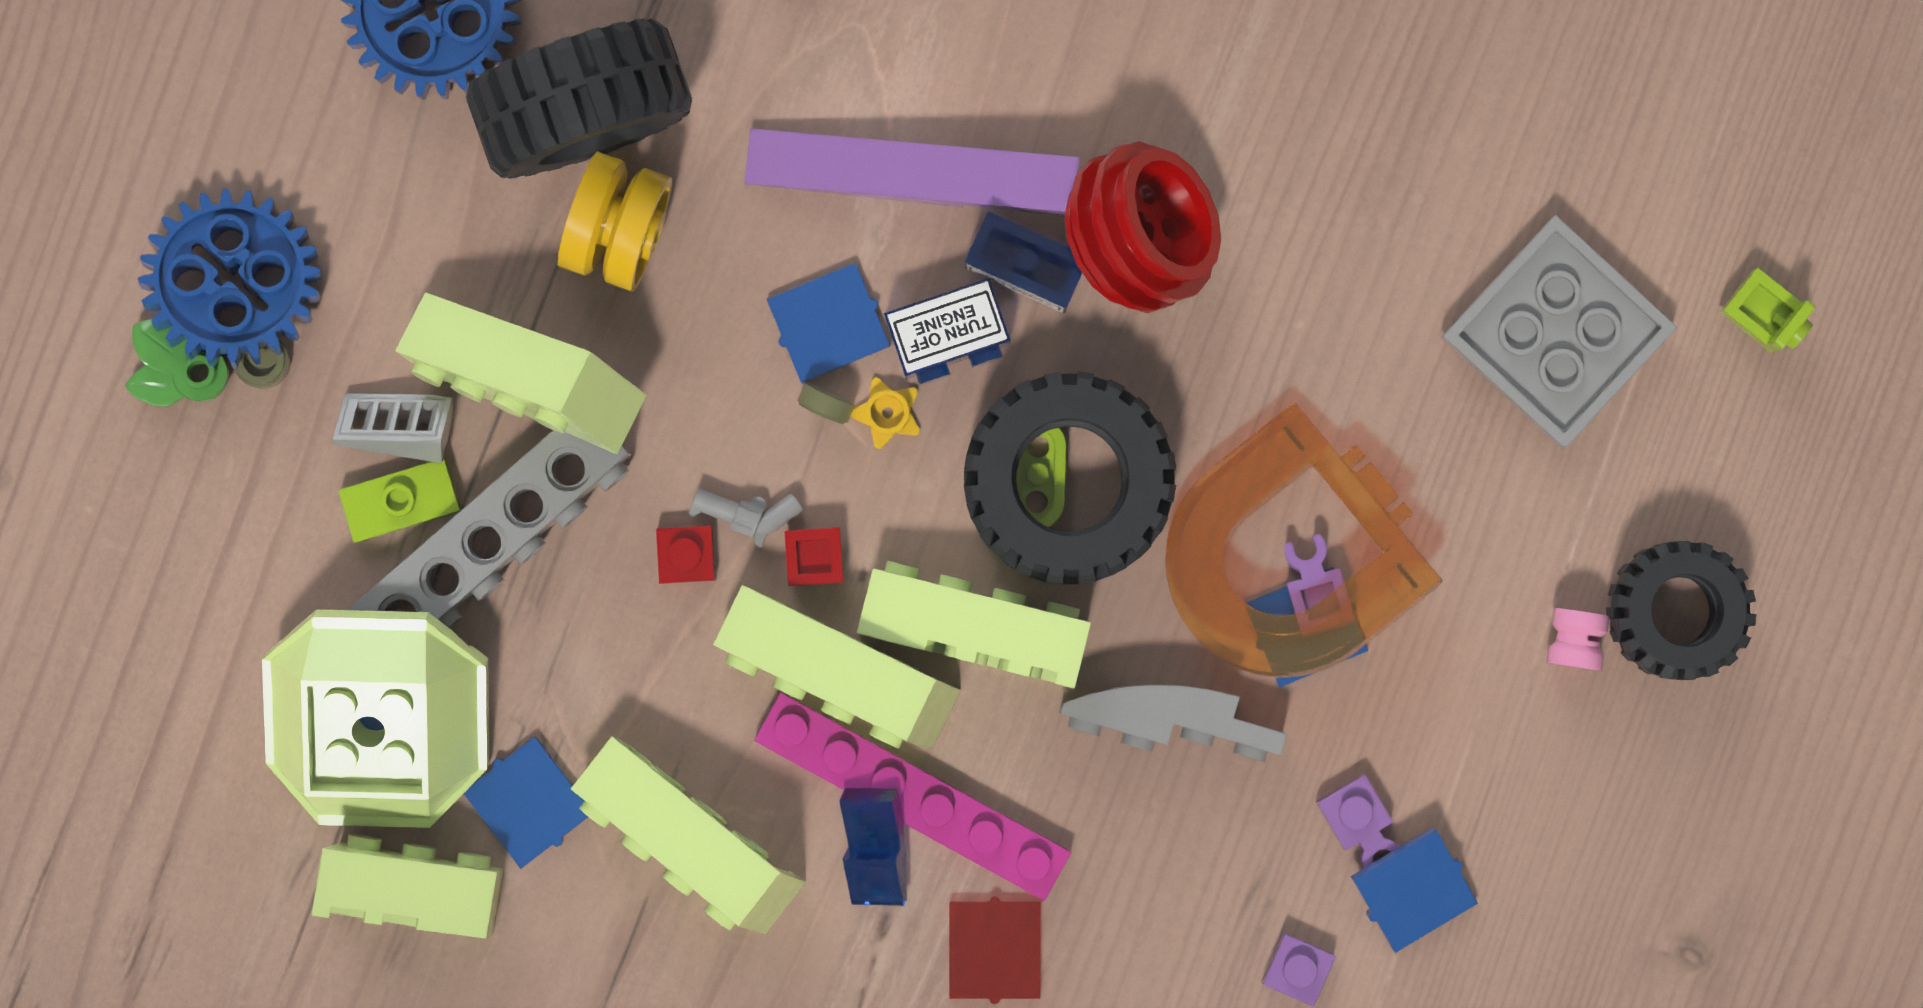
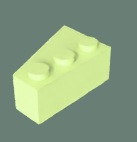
M349 834L347 843L340 842L322 849L311 916L329 918L330 913L363 918L364 923L382 925L383 921L413 926L417 930L485 939L493 934L503 869L490 867L491 857L458 852L457 861L435 858L437 848L404 843L402 852L380 849L382 839Z

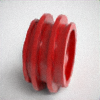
M1137 141L1120 145L1112 149L1109 154L1097 156L1089 160L1075 176L1073 189L1069 193L1064 214L1067 241L1078 268L1095 290L1110 302L1147 314L1168 308L1177 301L1191 298L1201 291L1211 277L1212 268L1218 260L1222 240L1219 215L1210 191L1189 163L1177 153Z

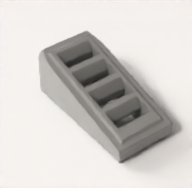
M345 393L332 439L333 445L442 463L454 418L453 399L438 395ZM356 412L367 414L363 430H352ZM378 416L387 417L384 430H374ZM399 419L408 420L406 430H396ZM419 424H429L428 430L418 431Z

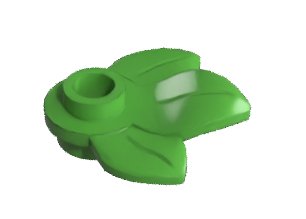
M152 319L138 322L133 326V345L139 359L145 364L125 384L126 389L134 397L153 406L168 407L185 397L195 402H207L215 399L224 391L229 380V368L222 356H220L214 367H210L206 358V350L202 349L194 359L190 360L185 354L186 340L173 348L168 345L166 336L171 327L156 331L151 323ZM199 364L207 365L209 368L208 377L202 382H193L191 379L192 369Z

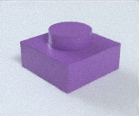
M1283 932L1262 984L1314 1007L1336 956Z

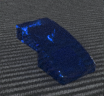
M845 788L839 803L848 842V848L842 861L851 904L904 906L907 901V861L898 789Z

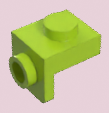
M1757 267L1752 270L1721 309L1720 313L1767 351L1774 353L1782 350L1786 345L1793 350L1805 338L1813 327V323L1807 318L1816 306L1809 300L1799 301Z

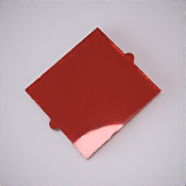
M992 896L989 901H949V999H989L992 1004H998L1000 999H1040V901H1000L998 896Z

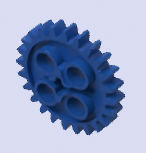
M341 0L344 4L355 8V13L341 18V23L345 27L358 29L359 31L347 40V44L352 49L367 48L358 60L363 68H368L380 63L374 78L383 84L395 75L394 90L401 95L408 89L411 82L415 83L417 97L421 100L426 99L430 86H436L439 95L444 100L448 99L450 83L454 82L467 94L468 85H470L468 76L474 73L480 77V74L486 71L484 65L488 61L497 65L504 61L497 51L499 44L505 46L516 45L515 39L505 32V27L519 25L522 21L519 15L507 11L508 6L515 5L521 0H456L449 3L451 0H435L441 6L437 8L439 18L434 21H429L425 15H420L426 11L424 4L426 0H406L404 4L397 8L383 6L382 0ZM467 11L479 13L481 25L475 34L468 37L455 34L454 24L460 14ZM414 17L400 25L395 31L388 32L386 30V26L390 22ZM415 33L429 35L430 48L424 56L417 59L405 56L404 44L408 37Z
M223 189L220 204L215 205L212 204L205 192L200 193L201 209L193 211L189 205L182 201L179 203L183 216L182 220L176 222L166 216L161 218L168 233L166 237L149 234L148 236L151 246L158 251L157 254H145L140 257L143 267L153 271V273L138 277V283L141 289L154 291V293L141 300L146 311L161 310L151 320L154 329L159 331L171 327L166 336L168 345L173 348L186 340L185 354L190 360L194 359L202 349L206 350V358L210 367H214L217 364L221 354H227L233 369H237L241 353L247 352L256 365L261 364L260 348L268 346L272 352L279 356L282 354L278 340L280 336L284 335L294 341H298L300 338L293 324L294 321L311 323L313 320L311 312L303 306V303L320 301L319 291L307 285L322 280L320 268L306 266L318 258L315 246L300 247L309 237L306 227H298L289 231L294 222L293 213L287 210L275 218L274 200L269 197L259 208H256L252 191L249 190L243 195L240 204L233 203L228 189ZM236 231L243 235V241L234 250L223 251L215 247L216 239L224 232ZM196 246L202 247L229 275L234 276L239 273L244 288L259 300L267 303L268 309L260 311L232 282L228 281L222 284L216 268L200 256L195 255L193 248ZM266 267H278L285 272L281 282L275 286L265 287L256 283V276ZM195 270L205 274L204 282L196 290L184 291L177 287L178 279L187 271ZM239 306L247 311L242 323L234 327H226L218 323V316L225 308Z

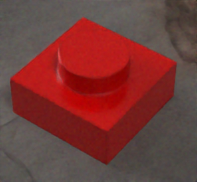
M711 525L656 529L659 584L715 581L713 527Z
M840 527L784 531L788 586L844 583Z

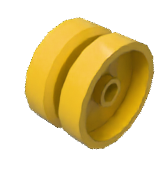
M596 152L582 176L571 205L560 243L557 265L560 268L587 276L598 266L606 249L603 262L605 282L634 292L658 244L671 193L672 178L643 168L634 176L624 196L628 174L625 162Z

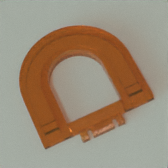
M1297 403L1290 405L1212 466L1193 484L1174 514L1166 543L1165 565L1169 590L1183 622L1192 635L1214 656L1227 664L1246 672L1268 677H1296L1313 674L1344 661L1418 604L1443 582L1437 572L1399 528L1401 523L1407 519L1409 520L1413 515V512L1405 502L1398 505L1391 512L1386 511L1385 508L1399 498L1395 490L1371 461L1359 471H1353L1352 468L1365 458V454L1355 445L1350 447V450L1344 455L1340 456ZM1311 467H1314L1383 552L1324 599L1305 611L1291 615H1272L1260 612L1242 601L1228 582L1225 568L1228 544L1242 522Z

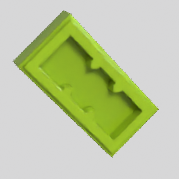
M443 458L442 463L428 462L338 490L354 543L363 542L461 511L445 458Z

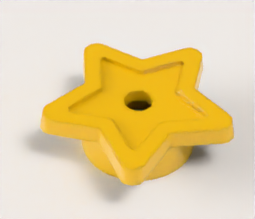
M875 377L871 381L869 400L853 409L851 418L870 426L874 446L877 449L883 448L895 434L918 435L920 429L910 413L918 390L912 387L893 391L882 380ZM891 408L893 410L892 417L885 418L882 414L883 410Z

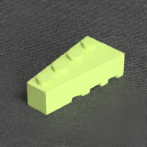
M426 292L395 350L414 364L410 372L429 384L440 387L444 380L452 384L451 388L469 399L481 402L484 397L491 400L493 405L509 414L520 418L526 415L556 432L568 433L615 454H618L647 396L590 351Z
M887 561L884 571L873 568L857 629L858 634L1075 688L1091 622L1078 619L1080 609L1050 601L1047 603L1046 611L1024 606L1026 595L994 588L992 598L970 593L973 582L942 574L938 584L918 580V568Z
M744 585L741 586L713 644L729 653L725 660L726 664L755 677L758 668L776 676L772 685L774 688L799 700H803L806 692L825 700L821 711L850 725L854 716H857L873 724L869 735L898 749L903 740L933 749L961 691Z
M611 736L571 788L573 792L584 800L579 807L583 813L604 828L610 822L626 834L620 842L628 850L645 862L651 856L657 859L667 868L662 875L666 881L687 896L693 890L709 902L704 911L730 931L736 924L738 927L766 935L806 883L793 871L787 872L770 864L767 861L769 853L738 831L733 830L731 832L725 827L727 822L721 815L696 797L692 796L689 798L683 793L686 789L627 742Z

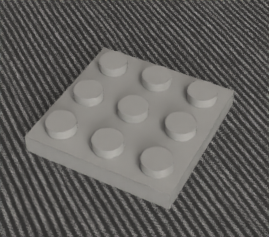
M1554 215L1441 338L1558 447L1565 449L1676 330L1677 326L1557 215Z

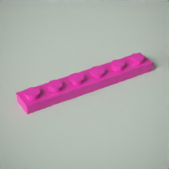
M782 692L779 694L754 740L758 744L1043 901L1048 897L1072 853L1068 849Z

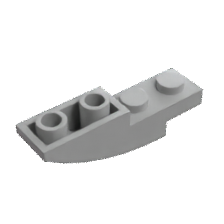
M1144 684L1095 691L1063 701L1059 711L1060 714L1070 716L1067 726L1069 728L1096 736L1100 735L1102 726L1121 731L1123 735L1120 743L1150 752L1153 751L1155 742L1168 745L1174 724L1183 726L1180 734L1181 738L1212 746L1215 736L1236 742L1233 753L1265 762L1268 752L1281 755L1287 734L1235 719L1234 715L1239 696L1181 685Z

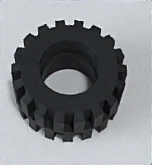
M1674 541L1656 544L1652 548L1643 549L1633 555L1634 559L1630 563L1623 564L1617 572L1620 576L1617 583L1610 585L1608 596H1612L1611 607H1606V615L1610 616L1609 619L1612 620L1613 630L1609 631L1613 642H1619L1623 648L1620 653L1627 661L1635 662L1639 666L1637 669L1647 674L1660 676V678L1696 680V678L1713 676L1719 673V668L1730 666L1738 659L1735 655L1740 648H1746L1751 640V637L1746 635L1748 627L1755 626L1757 614H1750V603L1756 602L1754 590H1747L1744 581L1749 578L1743 568L1736 569L1731 564L1734 559L1726 552H1717L1713 550L1714 546L1703 542ZM1678 577L1694 581L1705 593L1709 604V618L1705 629L1695 640L1685 644H1677L1666 640L1656 629L1652 618V602L1657 590L1667 580Z

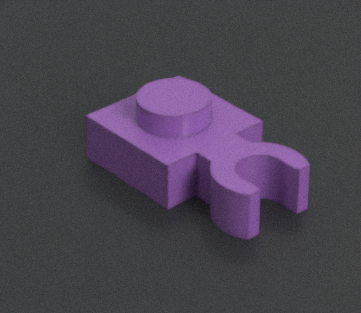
M1320 534L1313 535L1316 553L1309 560H1302L1296 556L1292 542L1286 543L1284 549L1288 565L1294 571L1300 573L1301 579L1287 583V588L1302 639L1356 624L1340 568L1324 572L1323 565L1327 558V548Z
M1365 774L1358 776L1316 801L1344 850H1348L1359 843L1362 848L1360 854L1362 868L1373 863V856L1377 851L1386 849L1392 852L1400 847L1394 841L1384 838L1380 832L1381 829L1392 824L1393 821Z

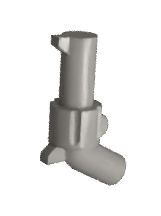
M699 488L692 503L689 516L695 517L700 513H705L730 523V530L753 538L756 546L762 548L767 534L780 529L802 512L803 508L791 493L765 512L766 502L761 497H754L750 502L742 499L740 504Z

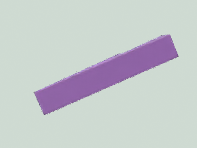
M750 128L744 183L745 185L963 208L964 205L1065 216L1069 193L1073 189L1075 176L1078 174L1080 157Z

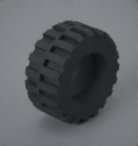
M635 19L631 22L613 23L609 26L590 29L571 37L567 36L545 46L526 51L515 58L505 60L499 63L497 67L484 71L480 74V77L474 78L470 82L466 101L490 169L501 178L513 179L520 176H532L545 171L549 172L567 165L587 161L596 152L607 154L623 146L641 141L652 134H657L667 129L668 126L680 122L683 117L688 116L692 104V96L669 30L656 19Z
M1079 371L1077 374H1061V372L1044 374L1043 377L1031 381L1027 380L1015 386L1008 394L1002 398L1000 397L989 408L981 422L978 423L971 437L965 459L964 492L971 520L981 539L1002 562L1012 569L1042 582L1061 585L1094 582L1126 569L1137 559L1141 558L1149 550L1158 535L1162 533L1169 519L1168 514L1174 502L1176 492L1174 452L1170 450L1167 441L1168 435L1161 421L1158 422L1149 410L1150 407L1139 396L1136 398L1125 390V386L1111 379L1107 381L1094 377L1092 373ZM1078 427L1095 433L1112 448L1120 465L1121 489L1115 506L1102 521L1084 530L1060 531L1043 525L1027 511L1018 493L1016 478L1022 454L1034 439L1055 428Z

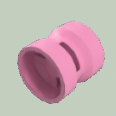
M1554 608L1552 625L1558 632L1555 642L1548 648L1546 663L1602 671L1604 654L1600 650L1599 640L1600 637L1608 632L1610 616Z

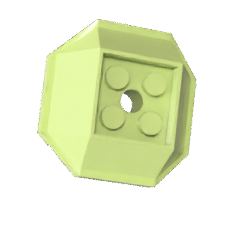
M316 609L282 641L280 640L266 652L262 660L266 764L319 825L430 828L487 770L490 762L488 658L472 645L468 646L450 628L429 612ZM365 716L374 717L383 724L384 729L378 731L367 729L362 725L359 718Z

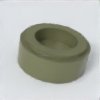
M278 338L282 354L279 356L272 352L268 346L260 348L261 364L258 365L254 363L248 352L241 353L239 366L234 371L239 379L249 386L259 389L272 388L280 384L290 370L291 357L287 346Z
M806 382L797 400L803 408L840 424L848 423L855 407L853 402Z

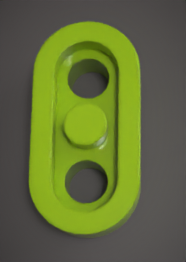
M1060 428L1049 430L1038 436L1044 438L1048 443L1049 449L1045 456L1041 458L1033 457L1026 448L1017 469V488L1023 505L1037 521L1047 527L1059 519L1065 503L1066 441ZM1038 491L1045 495L1047 506L1042 512L1034 513L1027 508L1026 498L1031 492Z

